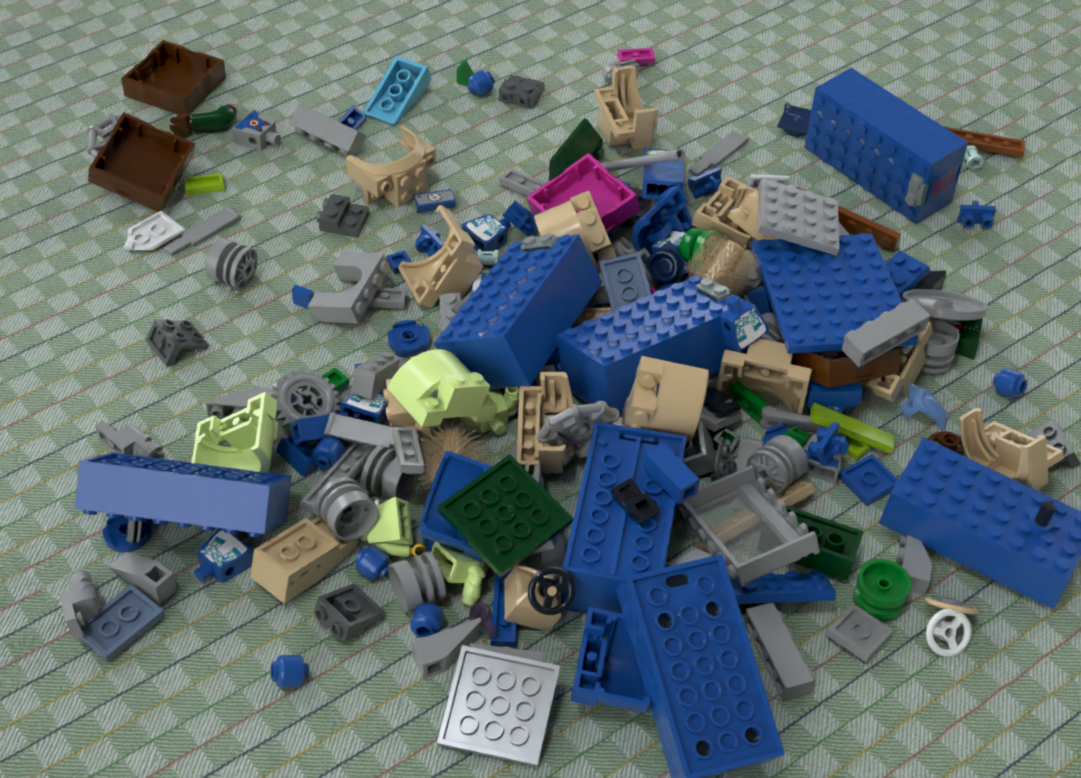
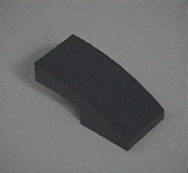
M707 387L704 402L709 403V412L726 415L741 410L740 405L732 397L718 389Z
M632 478L611 489L610 493L619 505L640 524L661 512L649 494H643Z

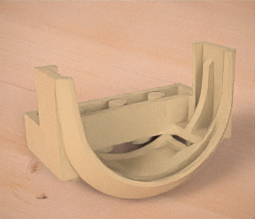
M540 372L541 386L519 387L517 462L523 468L526 463L529 464V473H534L535 464L541 465L542 473H563V466L574 455L575 445L550 447L547 443H540L537 440L536 434L541 428V419L543 427L545 424L544 420L548 416H555L544 414L561 413L571 408L573 404L571 387L565 372Z

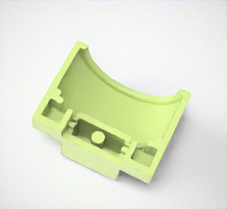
M441 349L423 352L407 361L396 372L387 387L421 427L440 426L443 418L470 416L475 423L493 421L499 407L487 395L490 385L483 379V376L476 372L471 373L453 353ZM435 390H438L436 399L428 397Z
M264 392L248 399L247 408L221 420L214 415L198 422L192 463L269 472L273 442L277 439L278 422L275 420L277 400ZM226 440L230 443L231 447L219 446V444Z

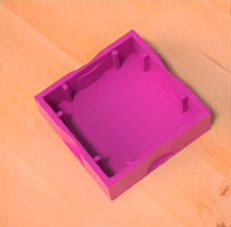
M589 153L566 168L558 177L548 181L526 197L531 213L536 215L570 201V198L589 190L607 234L640 211L637 194L619 179L610 175L606 168Z

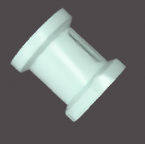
M967 146L964 160L967 161V166L970 170H976L983 165L984 160L982 156L978 155V150L975 146Z
M478 249L480 263L482 265L495 266L498 262V250L481 251V249Z

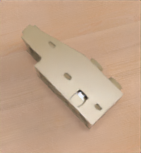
M321 516L311 521L305 518L254 549L250 577L285 604L320 581L358 546L359 540L344 541L338 538Z

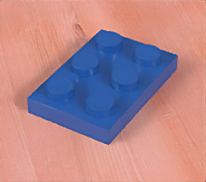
M900 250L885 263L901 299L905 291L912 290L931 272L928 265Z

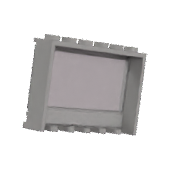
M752 466L698 488L697 495L679 504L680 506L677 507L681 519H686L690 530H695L700 542L706 543L710 554L723 555L730 578L732 580L736 579L741 587L745 586V582L748 583L798 561L801 557H807L810 553L814 555L820 553L816 533L814 531L809 533L805 523L798 526L794 511L787 514L784 501L779 500L776 502L775 493L772 488L768 489L766 493L763 479L761 477L755 478Z

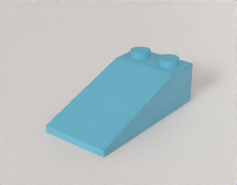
M396 56L364 109L363 114L396 126L429 85L432 78L428 66Z

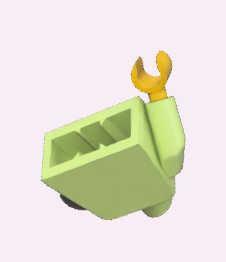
M378 497L373 501L378 508V517L375 525L360 540H368L369 544L378 547L391 556H415L418 549L426 550L422 544H417L413 548L409 546L413 544L409 502L398 497L385 501Z

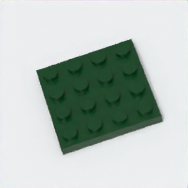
M510 454L437 506L438 513L500 578L571 525L574 519Z

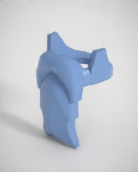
M913 383L908 386L909 398L900 405L902 415L908 418L920 410L931 419H934L939 427L944 430L946 419L950 417L949 413L929 390L923 387L918 388Z

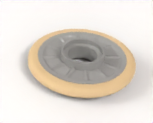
M947 597L925 598L926 603L939 607L940 610L952 609L966 614L978 613L977 608L964 604L960 600Z

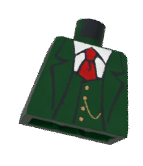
M983 318L968 321H948L958 329L960 334L955 354L974 360L979 345Z

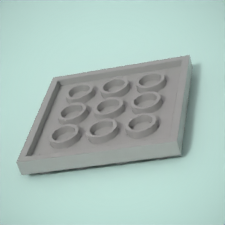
M761 178L758 192L757 232L837 255L839 251L838 201L831 197L817 195L811 191L797 189L791 185L780 184L771 179Z
M462 645L437 745L538 767L561 666Z

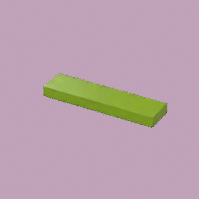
M813 403L810 411L811 422L825 428H830L833 422L839 423L838 432L840 434L890 454L893 451V434Z

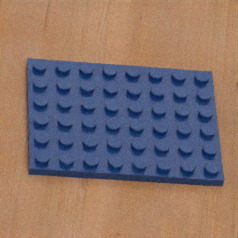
M872 234L840 235L837 255L782 239L751 241V250L755 260L758 261L756 262L758 264L757 267L759 268L760 276L788 354L842 350L844 336L849 331H855L867 321L875 320L883 312H889L902 303ZM917 335L898 346L917 345Z

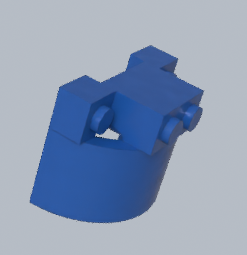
M680 185L670 187L657 198L658 202L634 225L632 242L637 252L645 248L650 255L653 254L651 248L654 242L650 243L646 236L657 224L670 220L674 226L672 230L681 232L697 228L691 225L693 219L685 207L689 201ZM687 272L679 283L688 280L689 277L694 276L692 275L694 273Z
M445 451L422 513L418 535L463 551L462 555L485 562L438 513L437 506L492 466L450 451Z
M589 607L578 654L571 701L595 707L596 704L645 714L648 711L651 698L647 697L624 615Z

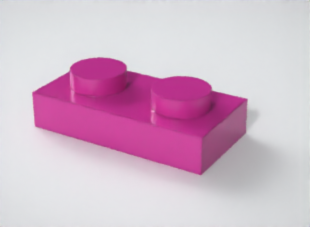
M652 48L617 50L619 62L635 59L636 64L638 63L639 65L655 64Z

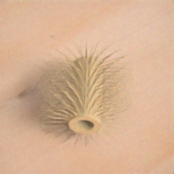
M713 236L711 239H714V241L712 242L716 244L713 247L709 245L711 244L709 239L705 238L708 241L706 243L708 247H705V249H708V252H704L701 248L702 257L699 259L695 254V265H697L693 269L697 272L695 275L698 276L700 274V277L703 279H712L728 289H736L738 293L740 286L744 287L746 281L744 276H748L747 272L743 273L742 269L745 268L744 266L750 265L747 268H750L751 272L753 271V262L749 263V259L753 256L749 255L750 257H747L748 254L746 255L744 249L735 242V236L734 242L727 241L725 238L723 240H716Z
M452 422V435L447 431L446 436L444 432L445 437L442 439V436L437 434L440 439L436 441V444H439V446L436 445L434 447L432 444L435 442H428L431 439H428L427 443H420L423 447L421 453L423 451L429 452L424 453L422 456L428 458L423 460L425 464L423 473L427 474L422 475L419 479H429L425 481L426 483H429L428 481L433 482L439 467L438 464H440L438 462H441L445 451L462 456L465 455V457L475 460L483 455L475 454L481 452V449L472 446L482 445L469 442L476 437L470 438V440L461 438L464 432L460 436H457V434L453 435Z

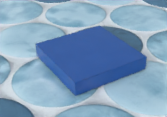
M873 454L841 470L838 474V478L866 506L891 494L899 480Z

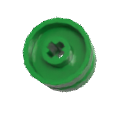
M690 229L683 235L678 252L688 265L690 264L691 266L693 263L695 265L694 257H696V252H698V257L701 255V246H704V249L708 247V245L706 246L708 241L705 238H712L714 233L717 236L721 234L726 239L724 234L718 231L714 232L713 230Z
M883 559L869 561L862 566L853 593L854 604L879 621L894 620L903 613L911 590V578L901 565L893 561Z

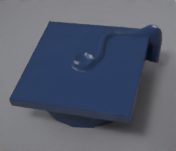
M788 102L785 103L784 112L777 128L784 129L788 135L795 137L807 135L811 110L792 106Z
M670 240L644 261L645 265L649 268L651 276L658 280L662 286L675 283L690 270L688 263Z

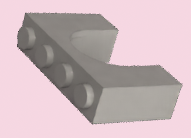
M341 252L333 265L339 280L359 282L354 287L339 293L316 292L308 304L314 321L358 323L390 270L384 253Z

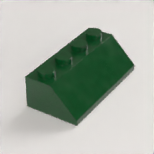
M583 118L550 159L549 181L558 177L566 168L588 153L597 161L603 157V139L588 119Z
M786 506L787 514L791 511H794L796 514L798 526L805 523L809 533L813 531L816 533L820 553L815 555L810 553L807 557H801L800 560L793 563L848 581L864 531ZM764 524L757 548V551L763 553L783 545L766 524Z

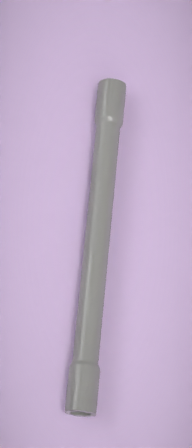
M679 148L657 154L612 162H601L600 164L609 173L611 171L657 163L681 161L685 158V152Z

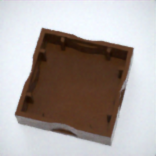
M162 40L148 53L144 60L136 64L121 80L125 97L175 114H190L226 78L224 60L191 51L183 46Z
M123 112L111 131L109 140L100 149L89 167L88 182L157 212L163 211L193 158L195 143L173 133L157 129L151 124Z
M783 339L777 340L779 343H784ZM894 347L860 367L843 351L838 355L829 357L819 356L816 352L793 353L791 364L812 369L810 380L830 388L898 374L901 348Z

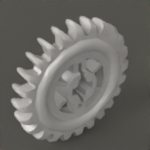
M301 369L300 373L297 370H293L291 374L285 373L284 378H278V384H274L272 387L275 391L271 392L270 396L277 400L276 413H279L276 421L284 420L282 428H285L297 419L341 412V407L338 405L342 401L336 398L339 392L333 391L335 385L328 384L329 378L322 379L321 373L314 375L313 370L306 373L305 369ZM307 388L306 391H300L299 389ZM310 389L316 392L318 397H316V395L313 392H311ZM291 396L296 399L294 403H291ZM320 400L322 403L321 407L317 405V402Z

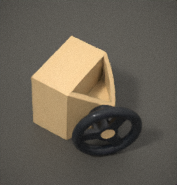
M520 565L515 566L504 580L505 621L550 631L561 618V612L566 610L573 601L575 595L573 578L566 570L556 566L545 567L541 570ZM560 576L563 577L566 582L560 584ZM568 590L565 600L561 603V592Z

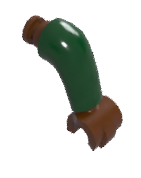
M227 104L220 106L212 112L191 114V118L190 114H178L176 117L170 118V131L177 136L185 138L192 135L193 130L194 132L224 130L234 123L237 109L234 105Z

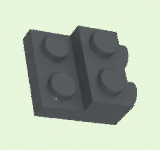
M510 75L508 80L504 79L499 88V101L533 109L544 90L545 82Z
M331 194L329 198L324 199L323 211L319 210L316 220L319 222V229L324 232L357 238L369 214V207L350 203V197Z
M353 583L319 596L314 614L319 622L324 621L330 627L334 637H340L347 641L362 635L366 626L382 620L385 611Z

